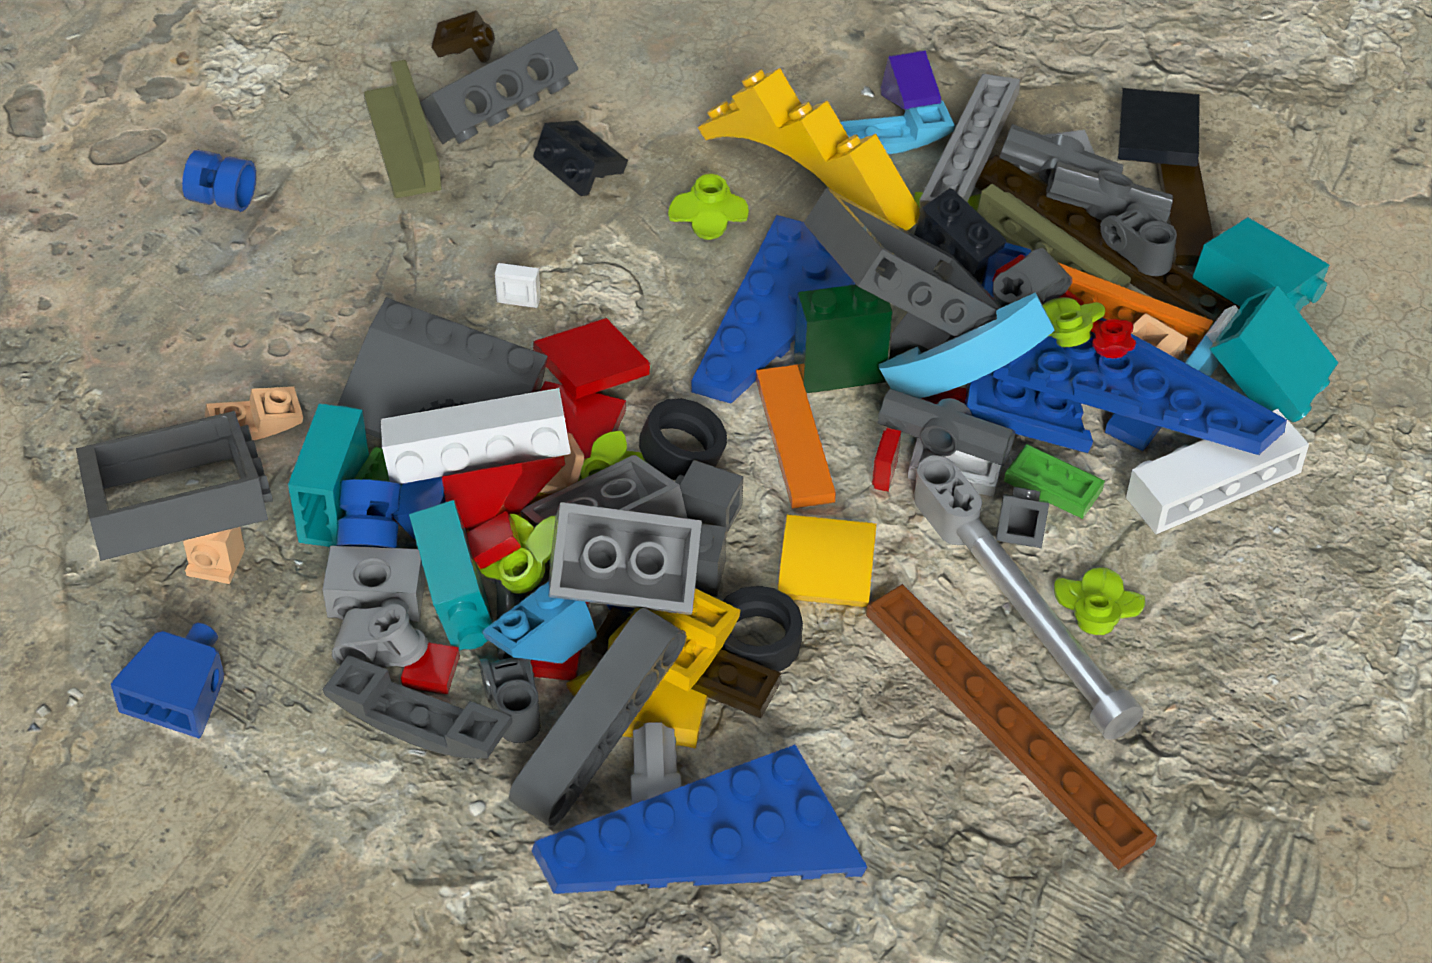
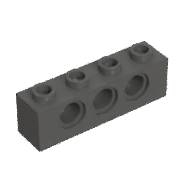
M556 28L439 89L421 101L420 105L442 145L454 138L458 144H461L479 133L476 126L487 122L488 126L492 127L510 117L507 112L508 109L517 105L519 110L522 111L540 101L538 93L548 89L552 95L571 84L567 77L578 71L579 68ZM527 66L536 72L537 80L530 77ZM496 82L505 87L507 97L498 92ZM465 99L474 103L476 114L467 109Z

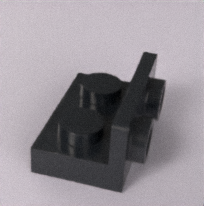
M578 120L544 123L533 154L535 160L580 196H588L590 194L595 178L624 174L628 163L624 156Z
M952 188L947 189L921 208L914 233L917 237L953 255L978 282L982 281L988 259L1004 248L1006 239Z

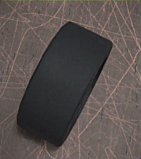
M683 398L666 399L656 404L649 413L639 435V449L644 460L672 480H676L679 475L685 476L693 460L716 467L727 445V432L722 421L709 408L698 402ZM673 428L685 431L694 436L703 445L705 451L691 452L682 450L671 444L663 436L661 429Z
M752 586L740 588L724 598L723 602L741 610L738 621L756 616L770 618L779 623L786 632L781 640L764 646L745 644L730 633L721 649L778 672L788 668L799 655L803 629L800 609L790 596L775 588Z

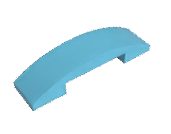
M943 101L940 104L905 109L904 116L840 122L849 137L857 134L862 139L876 134L888 155L930 144L949 135L955 129V124Z
M1035 292L996 310V320L922 354L919 348L915 347L879 364V369L892 390L919 399L963 386L1005 366L1035 347L1055 329Z

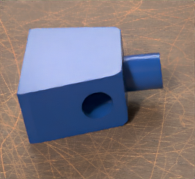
M203 623L193 624L185 638L164 631L155 633L111 683L118 711L200 739L224 680L220 654L213 647L218 640L217 633Z

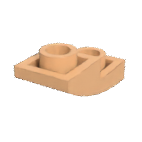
M294 386L251 389L250 401L207 403L205 418L235 411L240 427L248 425L252 440L278 434L303 422V414Z

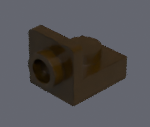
M477 10L438 22L431 48L438 58L450 54H460L472 48L480 62L483 63L490 60L495 36L491 26L485 23Z

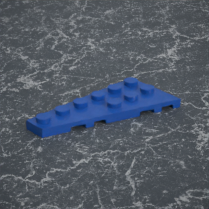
M776 215L691 380L692 393L730 404L733 403L756 381V370L764 369L774 358H782L790 350V344L795 340L797 292L855 284L806 227L804 222Z
M1005 243L1004 248L988 259L983 273L982 287L994 297V282L992 280L996 270L1021 254L1026 257L1031 253V249ZM993 372L967 384L965 405L969 408L973 417L1016 431L1015 434L1085 453L1089 452L1093 439L1090 430H1085L1081 419L1084 411L1081 403L993 378Z
M1090 330L1091 338L1087 342L1074 347L1058 346L1056 339L1048 336L1020 357L993 371V378L1256 455H1260L1285 433L1287 419L1131 334V337L1136 341V346L1121 358L1111 359L1099 355L1092 346L1095 334Z
M796 745L536 840L531 850L554 894L613 891L617 886L647 884L648 888H666L668 883L693 881V886L770 882L772 877L798 875L801 876V880L820 879L822 874L845 873V877L863 876L867 869L866 863Z

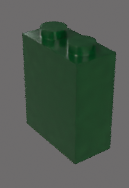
M856 284L797 292L793 364H798L806 394L886 382L879 369V364L888 360L893 312L889 302L858 287Z

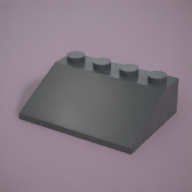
M386 297L369 327L337 406L362 409L366 434L382 439L381 419L418 413L423 407L427 410L432 407L430 403L437 400L439 404L446 403L445 399H453L458 404L461 401L470 404L539 392L542 387L548 356Z

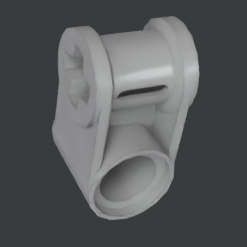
M400 604L368 609L354 608L345 614L331 655L339 665L350 655L379 667H404L415 663L424 655L428 648V640L422 631L413 628L409 622L410 617L407 610Z

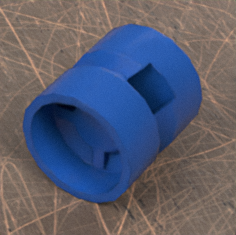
M200 149L194 150L190 154L182 179L183 194L188 201L211 205L216 201L220 208L242 212L246 210L253 198L256 186V168L251 160L228 156L223 160V157L218 153Z
M342 480L340 483L339 507L346 514L345 517L338 520L336 546L397 548L398 523L392 520V514L399 511L401 485L379 480Z

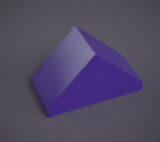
M926 51L888 56L881 84V95L903 109L941 103V95Z

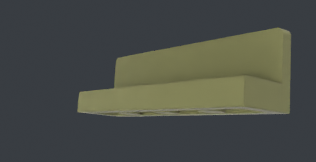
M406 60L391 62L393 86L365 91L364 100L395 198H402L442 190L439 160Z
M991 184L982 191L977 212L1006 239L1007 243L1031 249V252L1038 248H1044L1058 263L1125 288L1129 286L1131 281L1129 276L1009 192L1002 191L994 184Z

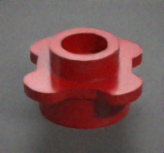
M1117 319L1095 321L1091 332L1095 334V339L1092 343L1093 348L1099 355L1106 358L1116 359L1125 356L1136 346V341L1131 337L1134 329L1133 324L1127 320Z

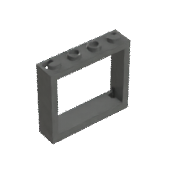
M826 188L804 221L806 227L858 287L941 330L959 337L997 319L996 310L1002 308V306L953 255L838 193ZM940 259L943 260V262L941 263V265L939 266V268H938L937 270H936V269L933 270V269L935 268V266L937 265V263L939 262V260H940ZM879 266V267L885 269V271L883 272V271L877 269V267Z
M235 411L76 448L89 519L100 561L268 520L265 503L272 502L273 499L267 475L264 474L260 457H258L248 425L240 427ZM228 459H233L239 477L238 480L109 510L105 492L107 488Z

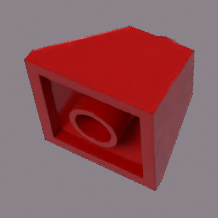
M564 456L442 476L446 502L454 500L464 527L468 528L469 531L505 511L509 515L511 513L518 515L566 465Z

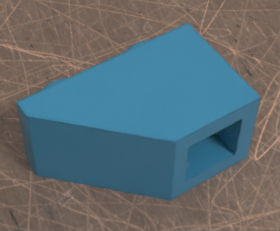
M549 581L482 631L487 640L512 657L561 664L597 637L586 602L549 597Z

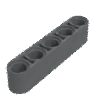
M646 608L637 611L515 779L509 793L510 802L549 827H554L560 823L680 655L685 645L686 632Z

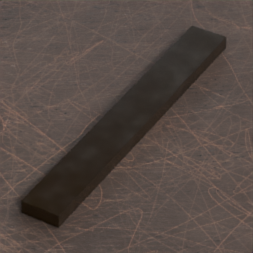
M995 155L986 162L975 185L977 189L983 191L991 184H994L1002 191L1009 192L1131 278V285L1152 298L1213 320V324L1225 309L1234 305L1238 309L1240 308L1237 304L1193 279L1192 274L1172 263L1170 271L1164 275H1145L1119 252L1111 249L1106 244L1101 233L1100 224L1102 220L1091 216L1082 207L1046 197L1047 185L1008 161L1000 159V156Z

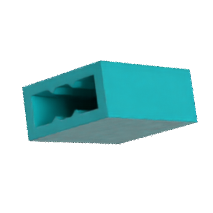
M1247 217L1204 244L1192 278L1240 307L1247 298L1278 285L1298 312H1300L1310 302L1316 303L1325 292L1327 282L1324 281L1330 264Z
M1278 285L1247 298L1209 348L1249 399L1271 411L1278 409L1291 423L1299 421L1312 409L1310 403L1318 393L1329 385V376L1339 363Z
M318 404L288 482L299 543L325 547L336 546L338 520L345 517L346 514L339 507L340 483L342 480H353L369 456L362 409Z
M454 500L409 514L432 602L451 646L459 647V651L481 647L489 641L484 637L482 631L494 623L481 574L476 562L472 558L467 532Z

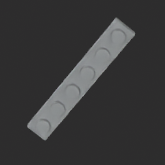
M982 74L920 198L919 213L923 206L949 188L954 189L968 202L1019 94L1020 79Z

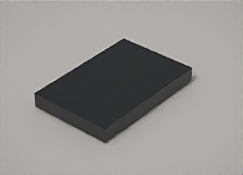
M1122 88L1118 159L1197 166L1199 159L1200 94Z

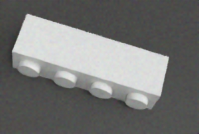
M559 388L381 419L382 449L389 480L398 484L571 454Z
M1278 409L1272 411L1280 415L1281 417L1285 418V416ZM1287 420L1285 433L1260 455L1205 439L1190 446L1184 445L1174 450L1171 454L1154 461L1142 462L1135 469H1132L1126 499L1153 532L1159 534L1301 473L1309 443Z

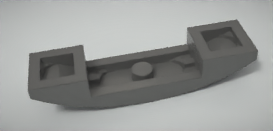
M350 655L345 658L322 689L324 695L335 704L376 729L420 748L454 757L488 758L512 724L511 716L475 702L469 701L466 707L462 709L391 682L387 669Z

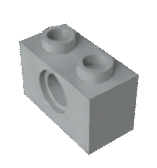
M330 546L323 584L327 618H340L343 620L345 614L354 608L368 609L400 604L407 610L410 617L409 621L420 622L426 576L419 550Z

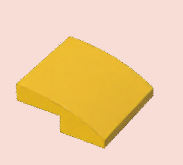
M787 515L778 590L790 596L792 600L867 607L870 597L877 523Z
M696 588L691 615L649 610L686 632L685 645L663 680L689 692L724 645L740 617L741 610ZM635 608L629 618L610 636L608 650L629 620L640 610L639 608Z

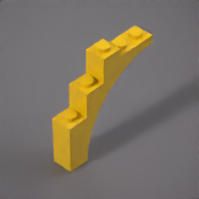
M780 68L766 74L762 69H759L741 81L744 87L732 96L733 100L729 103L727 100L711 108L707 112L710 118L698 126L705 140L719 137L746 138L768 145L784 153L814 173L832 191L906 231L918 222L920 208L878 136L873 134L860 139L856 134L849 137L828 100L814 106L809 101L801 104Z

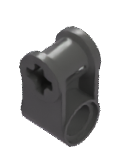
M1135 202L1128 206L1126 212L1118 216L1109 215L1102 220L1100 224L1101 233L1106 244L1135 265L1140 272L1150 276H1161L1170 271L1177 238L1176 230L1172 225L1154 214L1144 203Z
M1038 248L1029 253L1022 261L995 278L993 298L1002 307H1005L1036 292L1043 305L1051 299L1060 298L1070 287L1072 277L1044 248Z
M511 657L489 662L487 658L479 660L484 691L487 700L491 703L492 709L512 717V724L503 735V738L513 743H525L535 738L541 729L538 691L530 659Z

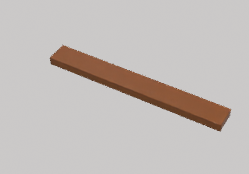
M903 584L867 605L866 616L1118 870L1155 845L1157 835Z

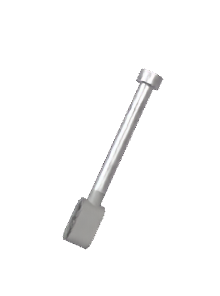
M929 456L923 459L917 468L914 502L917 508L945 542L952 545L967 546L1092 705L1093 710L1090 714V720L1107 740L1116 739L1132 730L1141 720L1144 713L1143 708L1128 690H1115L980 520L982 499L978 492L950 459L943 456Z

